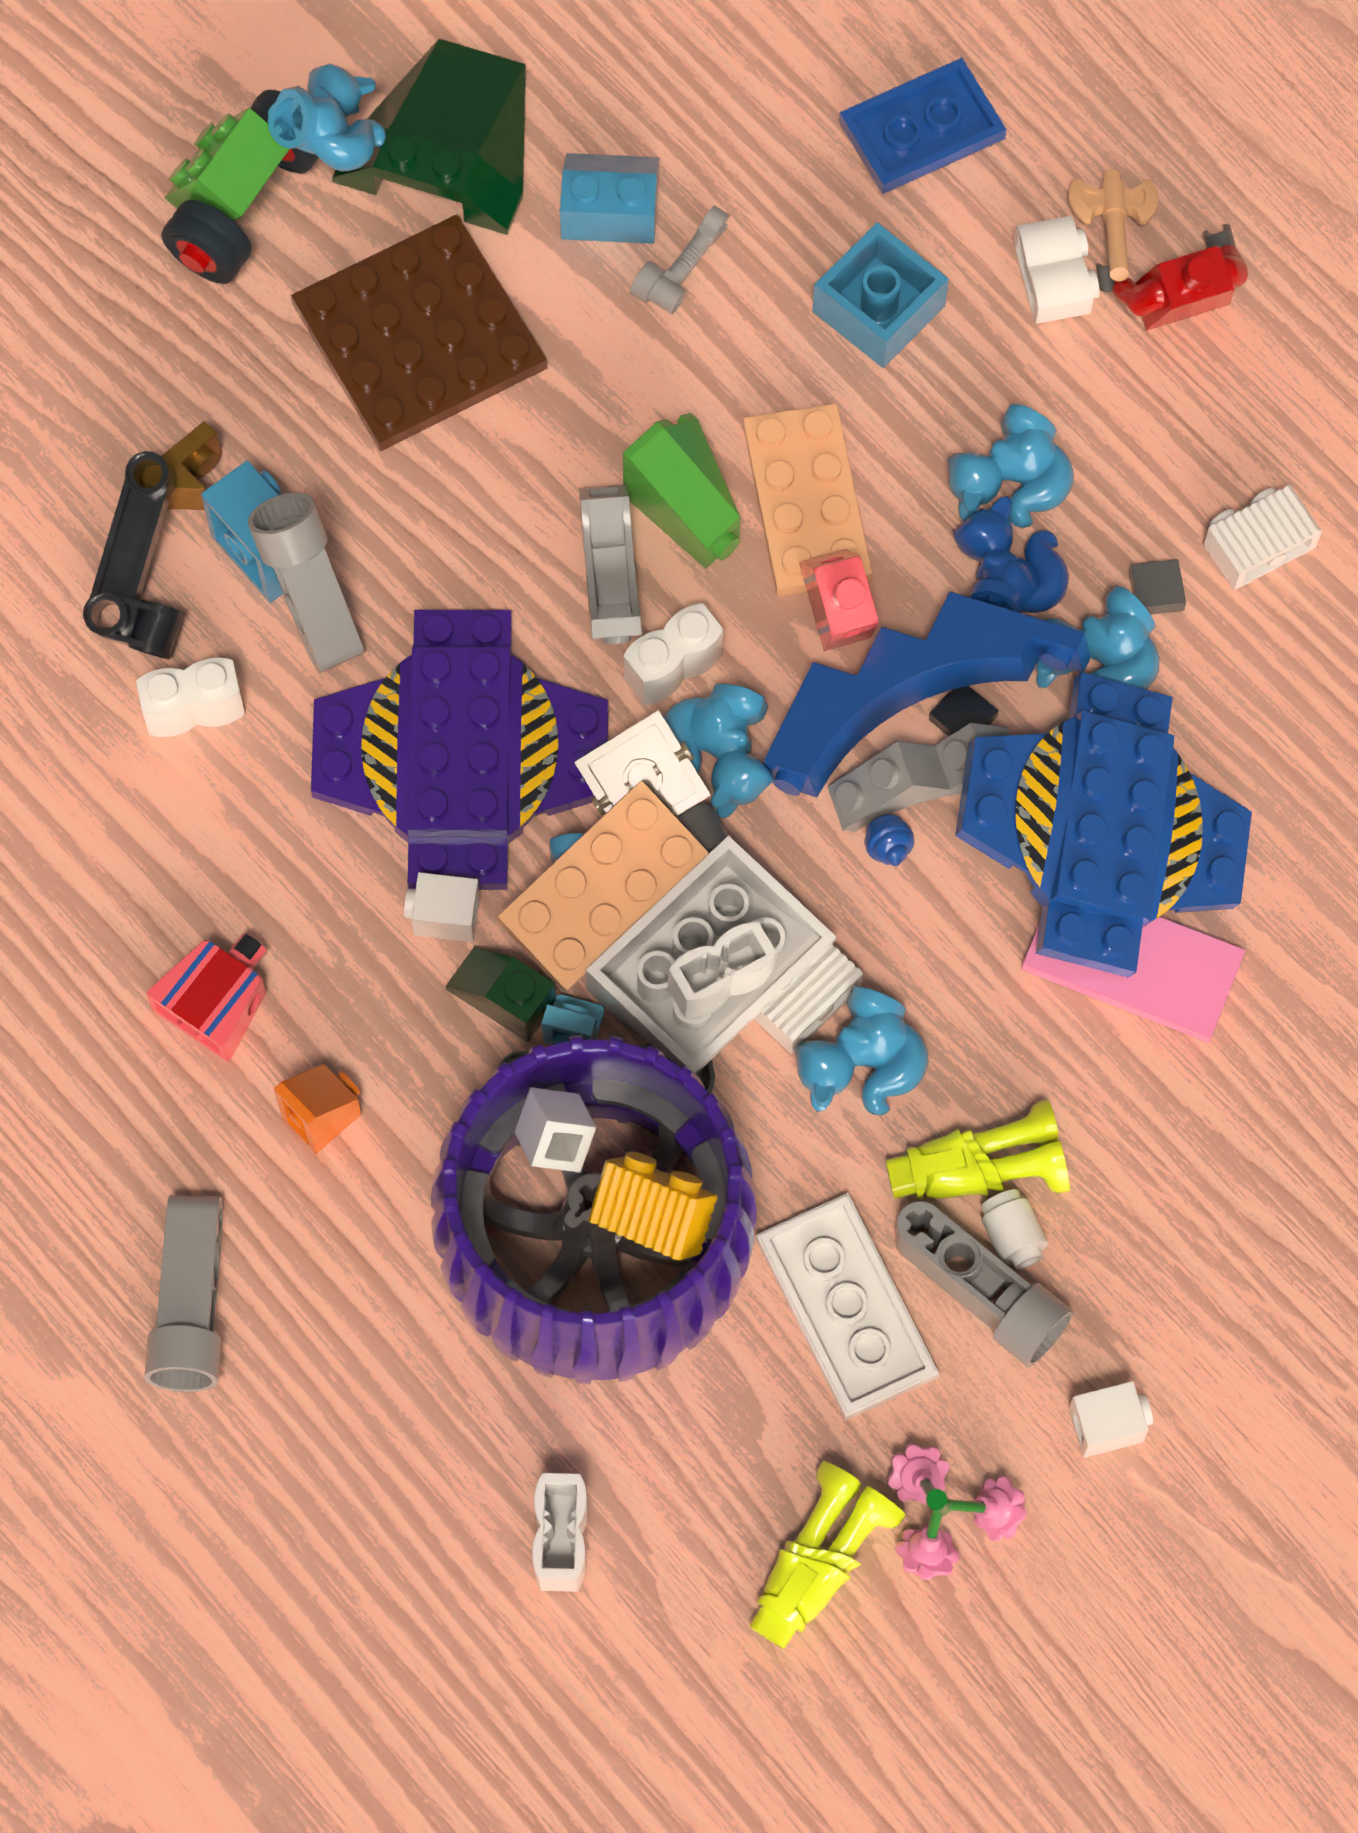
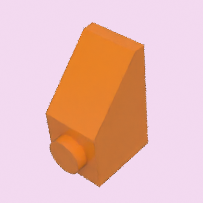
M325 1064L281 1081L274 1087L282 1119L315 1154L319 1153L361 1115L357 1098L361 1093L357 1086L342 1071L334 1075Z

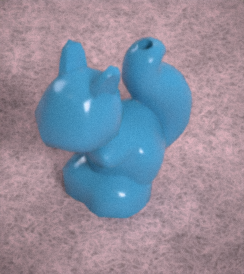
M331 63L314 68L309 72L307 91L300 86L283 89L278 95L277 101L268 111V130L279 145L315 154L326 165L339 171H351L362 167L370 160L375 146L383 145L386 138L383 126L377 121L360 119L348 126L346 117L350 114L359 112L358 105L361 96L375 90L376 82L371 78L353 77L345 69Z
M1010 404L1001 421V428L1005 437L1002 440H997L992 445L988 456L981 453L964 452L953 454L947 459L949 486L953 495L959 500L958 511L963 522L973 512H976L980 505L989 503L996 497L1004 480H1011L1022 484L1010 497L1012 508L1009 520L1014 526L1019 528L1030 527L1033 524L1031 512H1045L1059 506L1066 499L1073 486L1074 470L1064 450L1053 442L1056 435V428L1053 423L1029 407Z
M1116 585L1107 594L1105 615L1100 618H1096L1093 615L1087 617L1083 621L1081 629L1062 619H1044L1045 621L1085 633L1091 658L1105 666L1093 671L1092 675L1146 690L1155 681L1159 672L1160 657L1156 645L1149 636L1156 627L1155 622L1146 607L1128 589ZM1038 659L1036 682L1039 688H1046L1057 676L1069 674L1074 670L1068 668L1065 671L1055 670Z
M731 684L714 685L710 696L706 698L693 697L684 699L673 705L664 716L679 742L685 741L689 751L693 754L694 759L691 761L698 773L701 768L700 751H705L717 759L711 777V784L714 790L711 804L716 808V813L721 819L733 814L739 805H747L755 801L773 782V773L759 759L749 754L752 750V742L748 735V726L755 725L764 720L768 704L762 695L748 688Z
M855 986L847 1001L849 1012L854 1018L848 1026H844L837 1035L836 1043L808 1041L800 1043L794 1049L798 1076L803 1086L810 1090L812 1107L819 1112L825 1110L830 1105L834 1095L846 1089L852 1079L856 1066L873 1067L876 1070L868 1076L862 1088V1102L869 1113L882 1116L890 1110L886 1100L887 1097L909 1093L921 1082L928 1066V1050L920 1034L903 1021L906 1011L905 1006L880 992Z

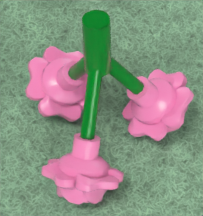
M909 1444L906 1446L905 1454L901 1453L892 1456V1472L887 1478V1484L892 1489H897L896 1496L900 1501L916 1500L922 1504H927L932 1514L929 1525H925L920 1529L904 1530L902 1541L895 1545V1552L902 1558L904 1571L913 1573L923 1580H929L936 1575L948 1576L952 1573V1564L958 1562L960 1554L952 1546L951 1535L947 1532H941L939 1529L942 1516L949 1514L950 1511L974 1512L976 1515L975 1525L984 1529L992 1541H998L1002 1536L1005 1538H1013L1015 1536L1017 1526L1027 1516L1025 1503L1023 1502L1025 1494L1022 1490L1015 1488L1008 1477L1002 1476L997 1481L993 1479L985 1480L982 1493L974 1501L949 1499L944 1492V1478L949 1470V1464L945 1459H939V1449L935 1446L922 1448L916 1444Z

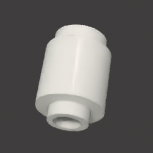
M1017 1189L999 1193L981 1205L985 1215L982 1218V1223L998 1258L1007 1266L1014 1265L1016 1270H1021L1036 1264L1043 1258L1041 1251L1049 1243L1029 1200L1022 1198Z

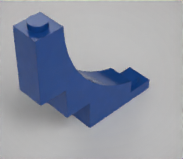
M949 592L926 640L881 627L857 676L822 664L812 663L764 759L765 765L773 773V784L779 790L789 795L798 796L800 793H804L817 798L828 778L843 758L866 735L903 709L926 698L975 684L1000 681H1028L1038 659L1055 670L1065 671L1068 668L1084 672L1091 658L1085 633Z

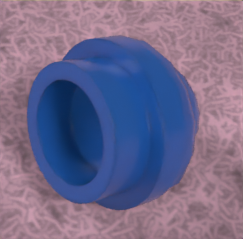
M884 815L876 818L868 825L864 845L872 859L885 865L898 866L914 847V834L911 827L903 822L900 817Z

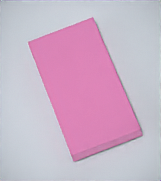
M1158 917L1142 928L1137 972L1127 978L1035 954L1039 932L1038 926L1021 970L1209 1043L1246 950Z

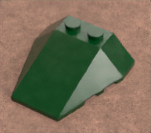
M439 38L367 118L377 121L383 126L386 133L384 144L379 147L375 146L370 160L362 167L351 171L335 170L332 182L377 195L384 179L462 203L465 223L508 235L523 199L526 64Z

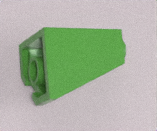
M691 413L681 415L676 425H673L667 419L657 421L623 452V485L628 487L630 502L707 569L717 558L724 560L737 548L740 542V515L698 419Z

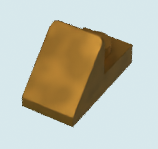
M205 421L161 456L175 469L177 476L176 488L170 496L167 509L205 510L201 493L206 488L195 477L197 475L203 476L211 471L216 465L218 458L222 455L217 433ZM152 465L142 472L140 482L143 488H151L159 483L162 477L161 467L159 465Z

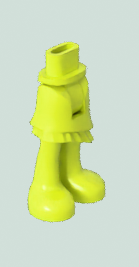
M1049 1099L1041 1100L1034 1104L1025 1118L977 1133H972L971 1129L960 1133L959 1129H956L917 1148H906L907 1155L885 1160L894 1199L916 1194L917 1200L924 1199V1192H926L927 1198L936 1199L967 1195L988 1196L987 1189L1004 1192L1002 1182L1026 1177L1042 1178L1047 1187L1057 1194L1070 1192L1061 1141H1058L1057 1124ZM1034 1143L1041 1146L1030 1151L990 1160L987 1154L998 1150Z
M822 1461L816 1471V1480L822 1489L819 1500L794 1542L786 1541L784 1550H779L777 1561L769 1575L764 1593L756 1601L761 1608L749 1625L755 1632L782 1649H785L796 1630L800 1633L804 1632L806 1628L805 1623L808 1624L825 1608L837 1590L851 1579L847 1573L861 1565L852 1557L871 1531L877 1526L893 1529L906 1516L893 1502L873 1488L866 1486L853 1512L829 1549H820V1545L837 1517L862 1487L861 1482L853 1475L826 1461Z

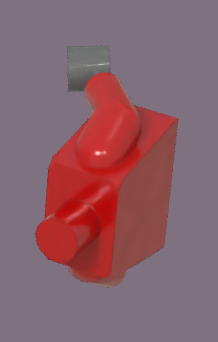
M1223 224L1224 230L1219 233L1209 234L1207 230L1203 232L1207 249L1155 265L1137 282H1134L1129 277L1123 281H1114L1110 278L1109 266H1103L1100 263L1096 265L1100 291L1113 292L1114 296L1133 314L1141 316L1146 331L1230 305L1235 291L1234 288L1246 282L1248 269L1236 248L1229 224Z

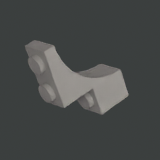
M627 485L579 488L592 639L602 638V642L607 644L626 643L631 640V636L642 635Z
M969 723L935 746L901 741L895 742L828 786L842 830L856 832L878 817L889 815L929 800L961 794L969 743L975 737L1010 735L1008 728Z

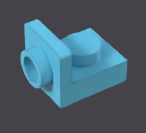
M557 995L554 1005H547L542 1020L543 1043L555 1045L569 1042V1038L572 1036H582V1040H597L604 1016V1007L573 997Z

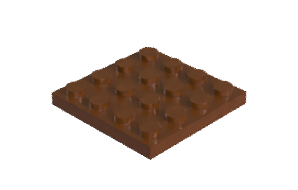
M457 214L291 295L292 305L380 452L547 369L546 357Z

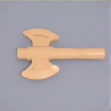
M1109 169L1103 173L1101 189L1089 186L1081 179H1074L1070 184L1068 192L1070 207L1077 218L1085 224H1091L1094 217L1103 215V220L1106 222L1110 278L1114 281H1123L1129 276L1125 219L1127 216H1131L1139 225L1147 224L1155 215L1158 207L1159 197L1154 183L1148 179L1134 188L1124 189L1121 173L1115 169Z

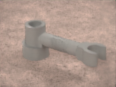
M714 205L698 227L696 234L669 270L665 271L653 262L648 261L633 281L630 293L645 303L652 301L670 314H674L687 294V290L680 285L709 246H712L723 234L728 226L725 222L730 215Z

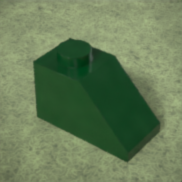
M475 947L445 986L447 991L526 1042L530 1041L541 1026L547 1005L553 1006L556 998L555 983L515 957Z

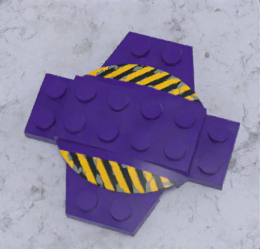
M414 610L412 654L400 662L386 678L314 699L311 770L312 798L371 816L373 813L384 816L394 827L395 832L408 842L407 884L410 889H416L418 872L478 879L479 890H508V844L523 833V828L532 818L543 813L551 816L593 803L591 798L595 795L574 762L608 742V700L536 678L525 664L511 654V610Z

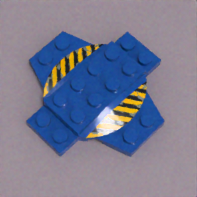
M1081 672L1074 678L1069 719L1054 727L1049 733L975 737L969 743L955 836L1006 868L1010 869L1012 866H1015L1026 873L1034 887L1030 893L1042 906L1035 954L1129 978L1137 972L1142 928L1163 915L1166 911L1174 910L1175 913L1227 910L1234 909L1241 904L1252 811L1189 772L1186 764L1173 747L1175 735L1168 734L1172 696Z

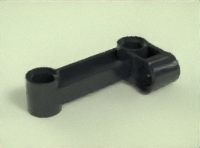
M143 451L135 454L126 465L124 484L90 598L84 606L83 618L86 626L92 632L107 640L127 645L131 649L170 660L183 612L161 604L139 600L170 496L176 488L177 476L175 469L163 457L154 452ZM152 465H159L162 470V477L159 483L151 488H143L140 482L143 470ZM108 605H117L120 611V618L117 624L108 629L102 628L99 623L100 612Z

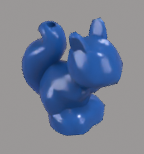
M1008 496L1001 497L990 509L973 512L953 531L960 551L968 558L981 563L976 573L978 581L973 585L971 594L968 597L1018 613L1044 612L1054 608L1065 597L1069 579L1068 569L1064 560L1052 549L1058 546L1057 537L1047 530L1035 532L1026 542L1025 560L1010 552L1013 544V529L1009 521L1012 502Z

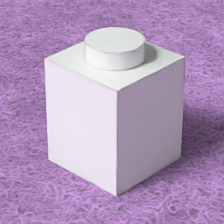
M418 872L416 889H407L404 906V918L412 920L414 936L474 942L480 901L478 879Z
M530 1087L515 1129V1134L531 1166L581 1172L597 1127L579 1094Z
M1134 1381L1073 1396L1068 1408L1083 1458L1143 1443L1149 1431L1147 1426L1153 1424L1149 1401L1145 1394H1137Z

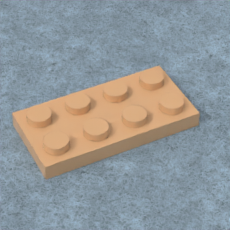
M837 403L744 417L743 430L776 596L807 593L799 562L844 549L860 555L867 581L871 583L872 569Z
M640 781L511 902L495 920L551 980L565 992L586 973V969L698 865L709 852L643 781Z

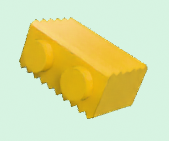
M627 1152L623 1157L606 1160L588 1221L597 1224L599 1227L606 1228L608 1231L615 1232L617 1235L624 1236L626 1239L634 1240L635 1243L643 1244L644 1247L652 1248L653 1251L661 1252L662 1255L670 1256L675 1260L699 1255L703 1250L702 1244L706 1240L705 1234L709 1230L708 1224L712 1220L711 1214L715 1210L714 1204L718 1200L717 1195L702 1189L703 1181L692 1174L673 1171L669 1175L656 1169L657 1161L645 1154Z

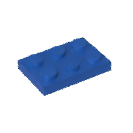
M963 58L957 59L839 113L840 125L882 194L1004 140L1007 130Z

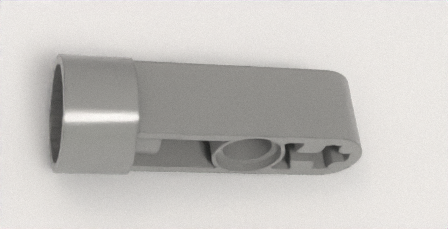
M294 492L281 494L261 503L250 514L248 526L262 561L274 569L304 647L317 672L321 674L363 654L364 649L324 548L328 538L312 497L304 493Z
M169 1195L157 1324L156 1328L148 1333L144 1375L145 1381L157 1388L177 1392H198L211 1389L218 1383L221 1338L214 1332L223 1227L222 1197Z
M917 1201L906 1205L900 1211L896 1229V1246L900 1254L994 1331L993 1340L1023 1365L1029 1368L1038 1362L1066 1329L1074 1314L1073 1310L1040 1283H1036L1033 1286L934 1205L928 1202ZM911 1228L916 1232L926 1228L929 1230L928 1236L920 1232L914 1237L910 1234ZM933 1246L937 1249L935 1254H933ZM952 1257H963L972 1264V1267L964 1272H956L951 1270L945 1262ZM1002 1288L1004 1292L994 1304L989 1301Z

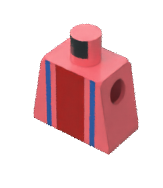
M844 549L799 562L823 651L870 639L878 625V617L860 555Z
M246 933L239 937L228 953L208 940L202 941L149 989L146 995L150 1006L161 1017L229 1062L265 997L266 989L263 979L253 971V968L267 951L261 943Z

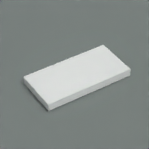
M849 1193L756 1234V1242L845 1421L939 1377V1372Z

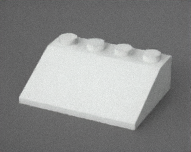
M728 835L586 969V989L622 1024L660 1050L680 1067L685 1065L697 1074L834 943L837 937ZM749 922H759L777 952L772 976L762 986L751 992L741 995H729L721 1007L706 1016L685 1019L668 990L669 969L680 956L692 949L702 946H714L725 932L735 926Z

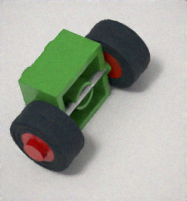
M264 90L257 96L250 108L235 116H232L230 113L226 114L216 126L210 123L196 139L194 145L199 149L191 161L187 158L184 159L169 177V181L173 183V186L164 198L176 207L177 210L163 228L161 234L162 241L169 252L181 264L209 281L219 284L229 283L249 258L252 251L251 242L234 220L242 217L278 166L292 173L302 174L309 171L318 160V156L315 154H310L297 148L282 147L271 136L268 130V111L277 101L281 91Z

